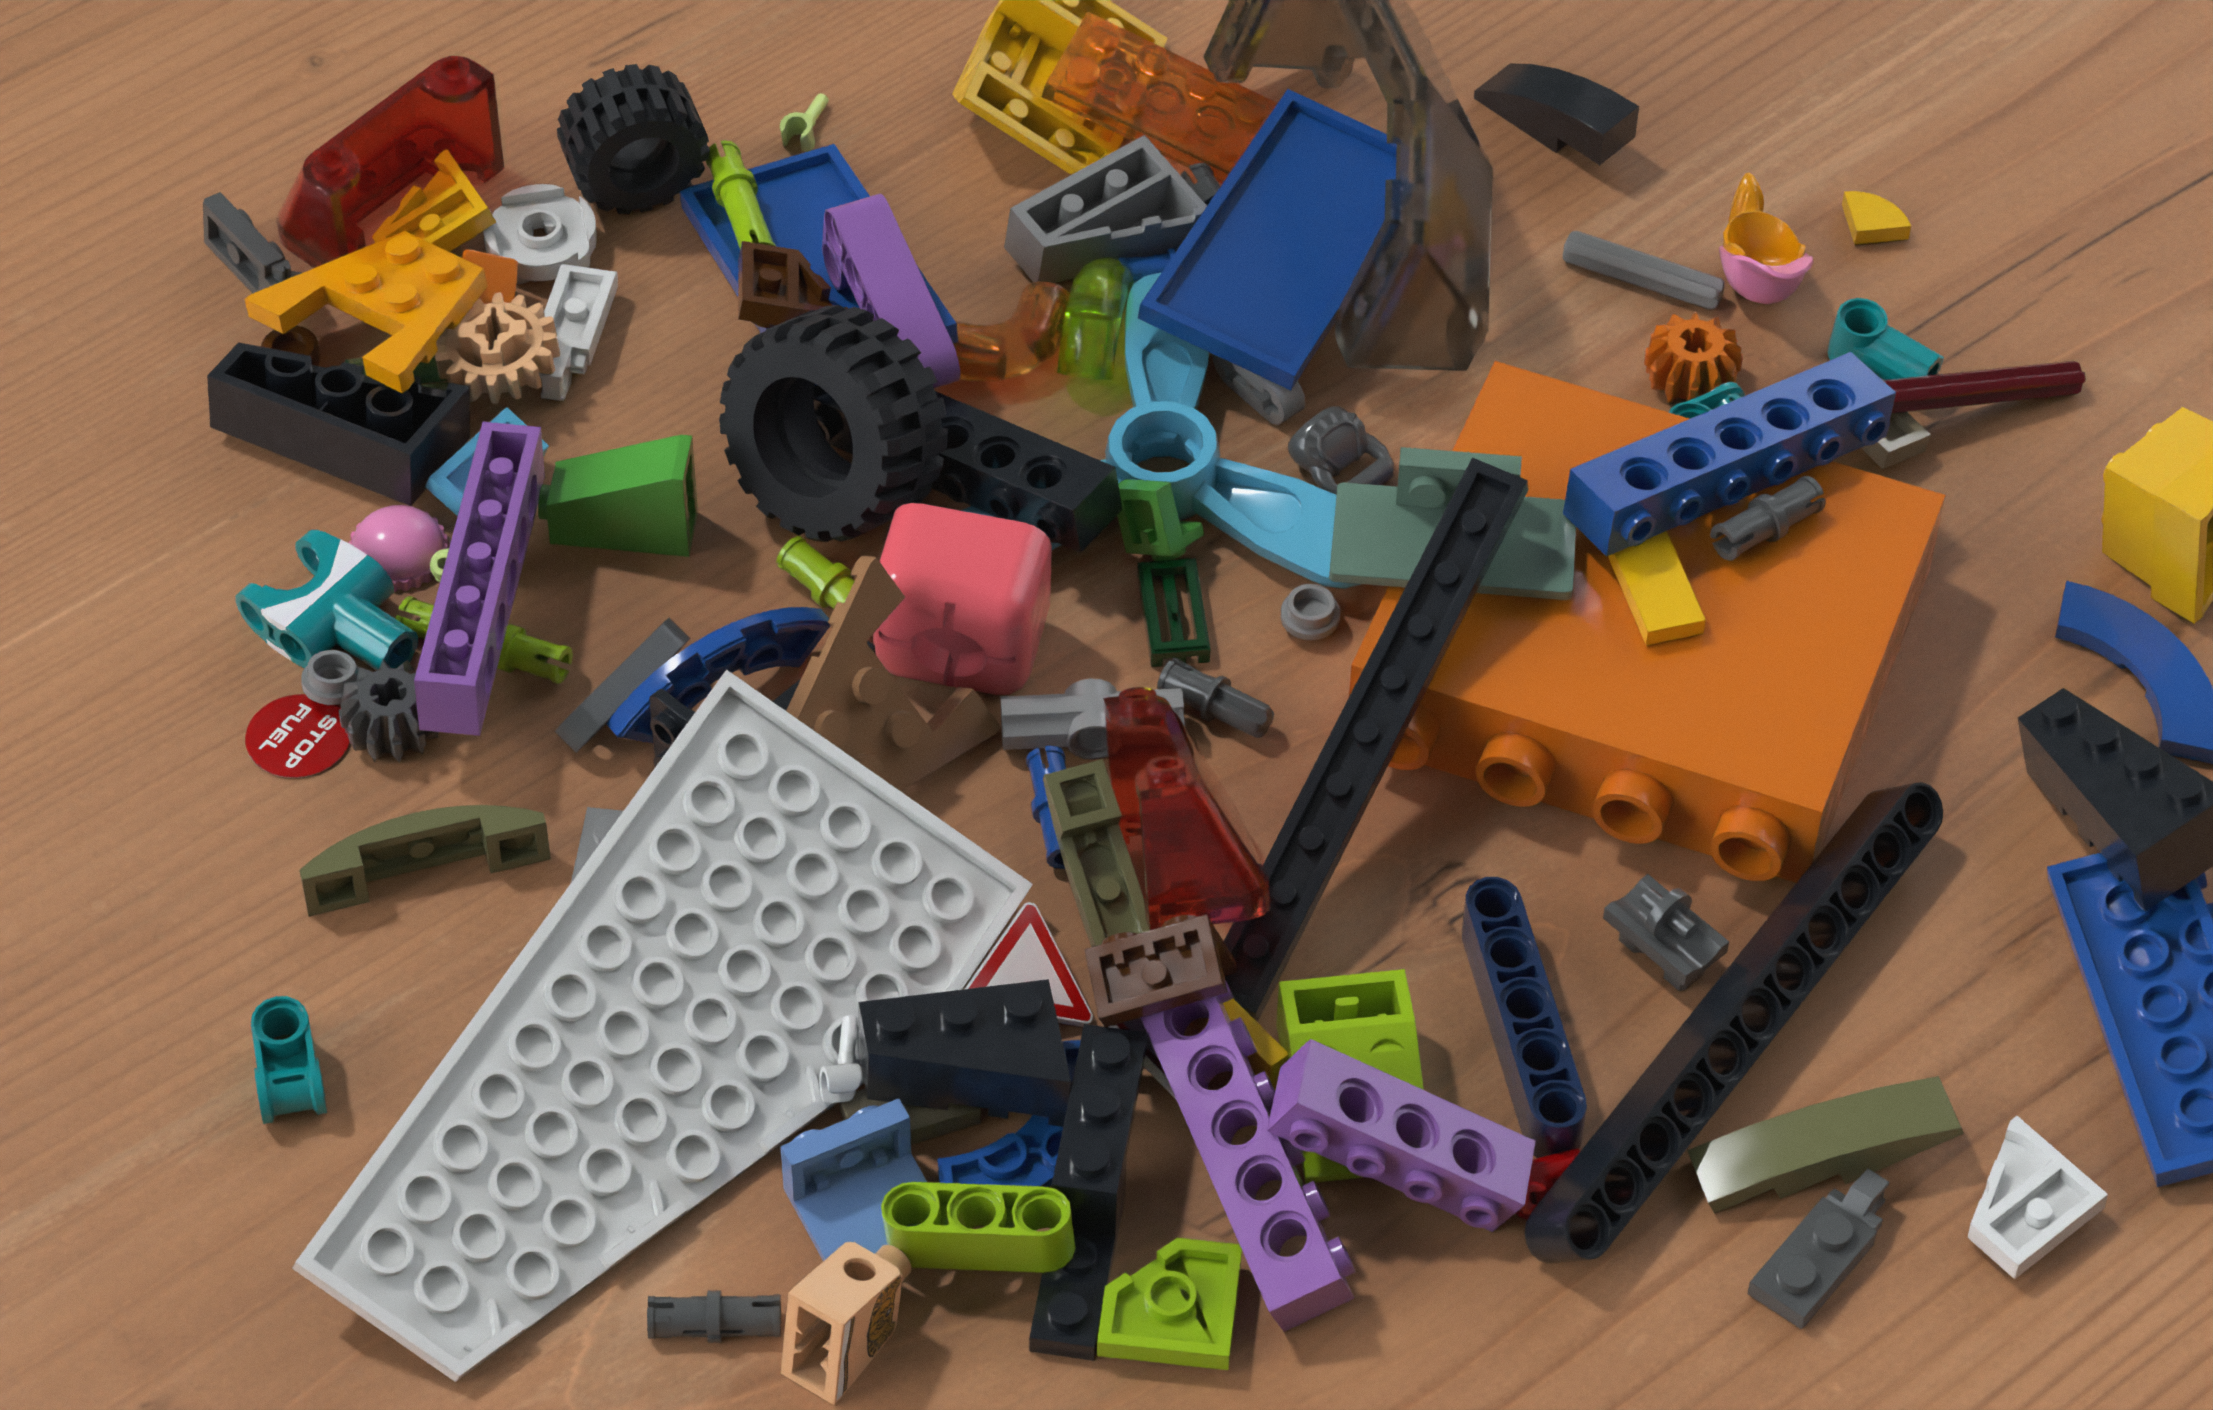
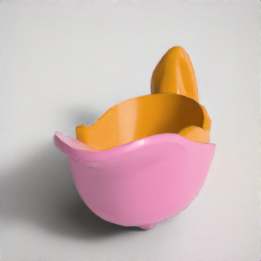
M1745 173L1735 192L1730 209L1729 223L1723 232V245L1719 247L1722 267L1731 287L1744 298L1762 304L1781 302L1787 299L1799 287L1805 273L1813 265V257L1805 252L1806 245L1799 242L1788 224L1773 215L1763 212L1764 196L1760 185L1754 175Z

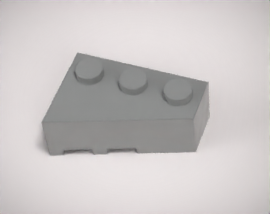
M1144 135L1011 207L1004 248L1036 286L1113 271L1120 268L1118 267V258L1167 254L1168 249L1174 248L1176 252L1207 205Z

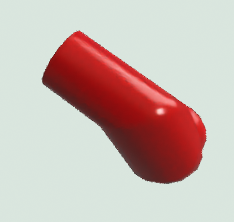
M1578 1148L1532 1160L1525 1205L1515 1213L1518 1217L1528 1219L1533 1209L1580 1152Z

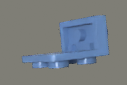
M899 1098L881 1106L872 1105L864 1107L854 1113L849 1119L821 1130L812 1129L805 1131L791 1142L781 1146L783 1189L823 1261L845 1242H855L874 1254L883 1245H887L881 1210L884 1196L892 1188L902 1183L927 1182L911 1154L910 1117ZM920 1223L909 1224L907 1226H917Z

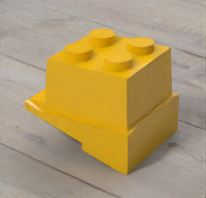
M2182 407L2164 422L2153 425L2142 439L2124 453L2120 452L2113 456L2105 467L2103 481L2105 482L2104 511L2101 518L2103 525L2102 553L2151 586L2150 598L2195 624L2203 617L2213 601V421Z

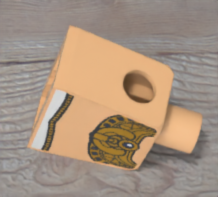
M845 1242L794 1286L788 1293L781 1374L835 1405L892 1336L897 1326L902 1282L912 1270L907 1256L892 1245H883L874 1254L855 1242Z

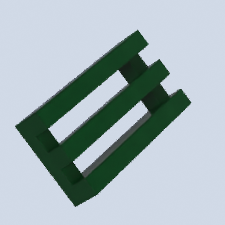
M1196 558L1137 563V579L1151 667L1163 666V659L1177 658L1187 663V657L1197 656L1198 663H1209L1211 648ZM1175 574H1184L1194 634L1193 640H1184L1174 580ZM1152 576H1161L1171 639L1169 642H1162Z

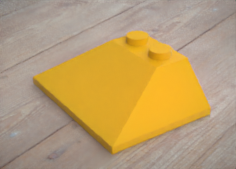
M1000 0L987 19L952 95L958 103L1072 175L1120 148L1168 38L1110 0Z

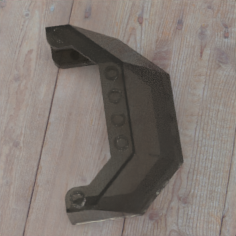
M1229 0L1203 55L1215 81L1243 83L1248 78L1253 67L1312 70L1316 81L1322 88L1336 89L1351 74L1355 59H1366L1388 104L1387 144H1397L1396 180H1386L1385 220L1338 309L1335 321L1337 345L1348 368L1467 371L1489 331L1493 167L1415 13L1405 0Z

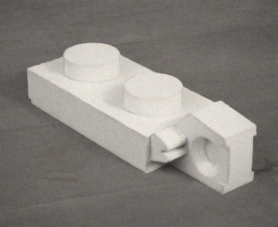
M561 264L544 310L545 317L552 316L554 319L560 356L553 358L555 372L553 374L539 373L540 379H542L541 398L564 401L571 385L572 373L585 374L587 365H591L618 288L617 272Z

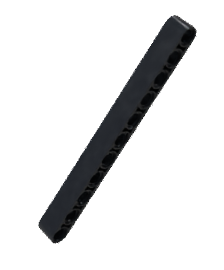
M1919 782L1876 790L1863 799L1533 1209L1526 1221L1525 1238L1526 1244L1534 1257L1545 1263L1596 1259L1606 1252L1939 830L1943 820V806L1937 791L1931 785Z

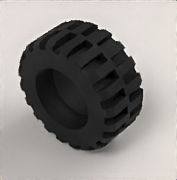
M840 305L825 306L818 310L806 312L755 335L744 344L742 353L735 355L727 372L730 380L723 383L720 404L725 405V412L720 414L719 417L720 433L727 435L729 447H726L724 451L729 465L735 464L741 475V478L737 480L745 494L749 495L752 493L759 502L756 507L770 519L775 517L781 519L779 526L798 536L805 533V537L814 541L828 542L835 539L842 542L854 539L891 521L895 510L901 505L921 503L930 493L932 482L938 480L944 458L938 454L945 451L947 447L948 429L942 428L941 418L946 416L943 397L937 398L933 384L938 381L931 367L924 368L918 359V356L921 354L920 350L908 338L902 341L897 336L899 329L883 318L873 321L874 314L856 307L846 309ZM815 384L832 396L846 417L853 442L852 463L841 457L831 447L820 429L814 409Z

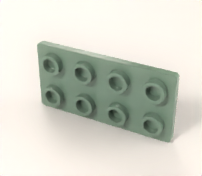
M1401 447L1398 487L1339 483L1337 486L1329 579L1333 582L1406 587L1472 457L1520 477L1522 456ZM1537 497L1524 498L1476 593L1569 600L1572 598L1576 526L1563 514L1565 500Z

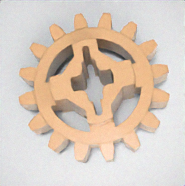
M501 292L494 294L492 303L484 304L478 298L472 309L468 311L454 330L446 328L436 341L438 351L435 354V361L440 379H447L448 384L455 383L470 386V401L474 402L482 393H489L491 403L496 404L501 398V393L509 392L516 400L520 399V387L527 384L532 388L539 389L542 386L539 373L553 374L555 372L553 358L560 356V348L554 319L552 316L545 317L543 305L540 303L527 308L524 295H517L511 303L504 302Z

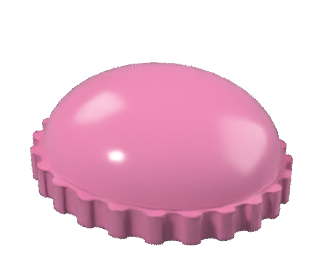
M392 505L372 512L361 523L357 524L356 531L351 533V541L348 542L372 557L386 570L393 582L394 592L397 590L408 591L412 587L419 588L422 583L430 582L433 577L430 571L432 556L437 551L448 548L447 534H444V527L438 524V519L432 518L428 512L407 505Z

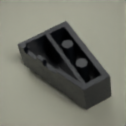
M1049 979L858 1002V1051L867 1099L891 1102L899 1098L902 1104L948 1110L949 1103L987 1108L988 1116L1008 1119L1009 1112L1049 1117L1048 1125L1064 1126L1071 1091V1079Z

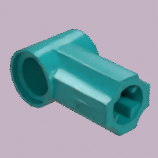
M1854 298L1841 304L1837 311L1827 348L1830 360L1852 352L1883 380L1937 375L1941 370L1944 357L1889 326L1885 310L1876 302L1864 298Z

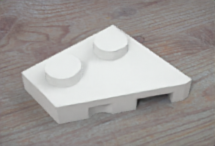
M2016 1116L2010 1120L1999 1155L1988 1177L1984 1194L1978 1203L1971 1221L1967 1238L2012 1278L2016 1279L2105 1208L2108 1194L2021 1118Z

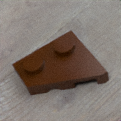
M742 241L738 260V320L751 321L757 326L771 328L811 310L833 306L829 301L831 287L820 275L811 270V264L799 250Z

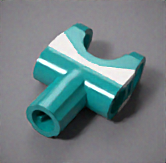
M320 530L308 531L295 543L299 559L314 575L311 581L301 587L289 590L275 589L267 585L261 587L255 583H249L235 595L237 608L248 626L271 648L302 668L308 665L309 660L315 654L331 650L335 645H338L376 671L379 669L383 659L390 668L397 669L405 661L411 662L413 654L418 647V635L415 631L378 608L394 593L393 582L386 570L372 557L350 543Z

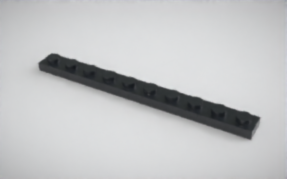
M1472 457L1225 937L1224 943L1234 957L1237 967L1236 973L1224 976L1233 999L1253 1019L1259 1020L1529 490L1528 480Z

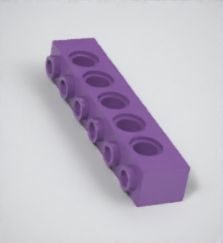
M482 422L414 679L419 730L477 736L481 734L538 507L540 489L545 479L541 427Z
M1226 982L1228 990L1226 994L1141 1017V1020L1268 1311L1283 1332L1354 1299V1295L1345 1277L1356 1271L1340 1237L1338 1236L1329 1241L1320 1221L1331 1215L1315 1181L1303 1184L1296 1165L1306 1161L1302 1150L1293 1146L1290 1141L1267 1131L1275 1089L1265 1071L1257 1075L1253 1072L1247 1056L1256 1053L1257 1050L1242 1018L1239 1017L1231 1021L1223 1003L1233 999V996ZM1199 1018L1209 1019L1207 1026L1202 1032L1194 1036H1184V1032L1191 1022ZM1226 1071L1233 1072L1232 1078L1226 1086L1218 1090H1207L1209 1082L1215 1075ZM1250 1125L1257 1126V1131L1250 1141L1242 1145L1231 1144L1233 1136L1239 1129ZM1272 1180L1282 1181L1281 1188L1274 1197L1263 1201L1255 1200L1256 1193L1263 1184ZM1299 1235L1307 1237L1305 1246L1299 1253L1289 1257L1280 1256V1250L1288 1239Z

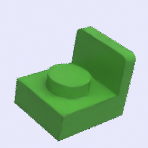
M1125 479L1118 483L1123 510L1117 517L1126 553L1151 555L1155 561L1171 560L1182 556L1186 552V546L1204 535L1201 522L1179 521L1170 482Z

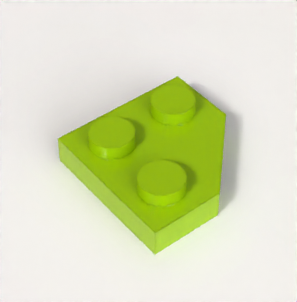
M1176 1238L1158 1250L1157 1258L1131 1276L1125 1272L1107 1284L1102 1304L1097 1356L1229 1370L1242 1260L1240 1244Z

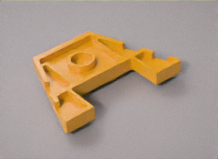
M403 231L250 294L244 300L250 318L282 334H285L328 304L392 335L364 355L362 359L366 376L400 393H404L415 381L414 369L420 362L429 363L438 351L436 343L438 338L446 328L454 330L487 288L484 268Z

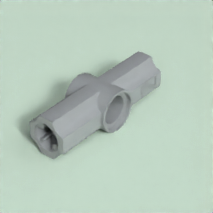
M1090 678L1071 684L1065 690V694L1000 697L1003 750L1045 748V746L1051 745L1068 747L1071 753L1083 759H1100L1114 754L1120 748V744L1185 741L1184 701L1181 688L1117 691L1110 682Z

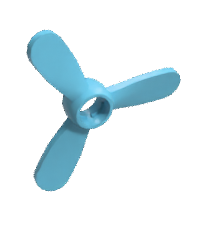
M1161 273L1147 275L1133 284L1127 297L1124 332L1125 369L1133 408L1116 420L1108 436L1105 449L1106 459L1100 461L1116 467L1118 483L1125 479L1170 482L1179 521L1198 514L1259 556L1322 586L1346 589L1361 585L1333 582L1329 579L1337 495L1294 477L1220 458V446L1216 431L1208 418L1197 411L1207 373L1209 352L1137 318L1140 303ZM1167 456L1185 460L1189 463L1187 467L1173 472H1153L1137 466L1141 461L1153 457ZM973 506L961 510L994 517L992 514ZM1051 543L1052 550L1061 546L1059 543Z

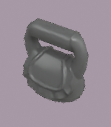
M1339 406L1328 407L1315 415L1288 442V452L1294 462L1311 473L1319 488L1337 495L1338 485L1333 477L1340 475V471L1352 462L1359 461L1364 453L1371 455L1377 461L1347 483L1383 485L1394 475V462L1386 446L1366 432L1363 422L1355 413L1348 412Z

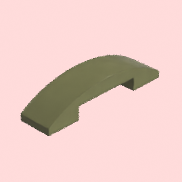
M1103 759L1045 774L1043 782L1055 834L1076 905L1091 947L1101 945L1104 939L1117 933L1132 932L1140 934L1154 930L1119 826L1122 815Z
M466 805L415 812L370 826L330 846L299 870L308 916L370 902L366 882L485 855L490 873L550 860L544 813L509 806Z

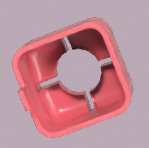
M909 503L898 507L894 512L880 563L904 594L905 598L873 633L875 655L889 673L898 677L956 688H971L974 691L994 695H1010L1022 689L1032 672L1050 607L1052 553L1050 538L1039 528L1024 522L920 503Z

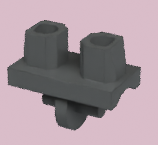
M1649 874L1640 879L1626 896L1612 901L1604 907L1603 919L1620 932L1619 941L1633 953H1644L1664 970L1663 978L1678 991H1684L1705 974L1708 967L1728 951L1729 941L1690 909L1692 904V897L1681 888H1676L1669 892Z

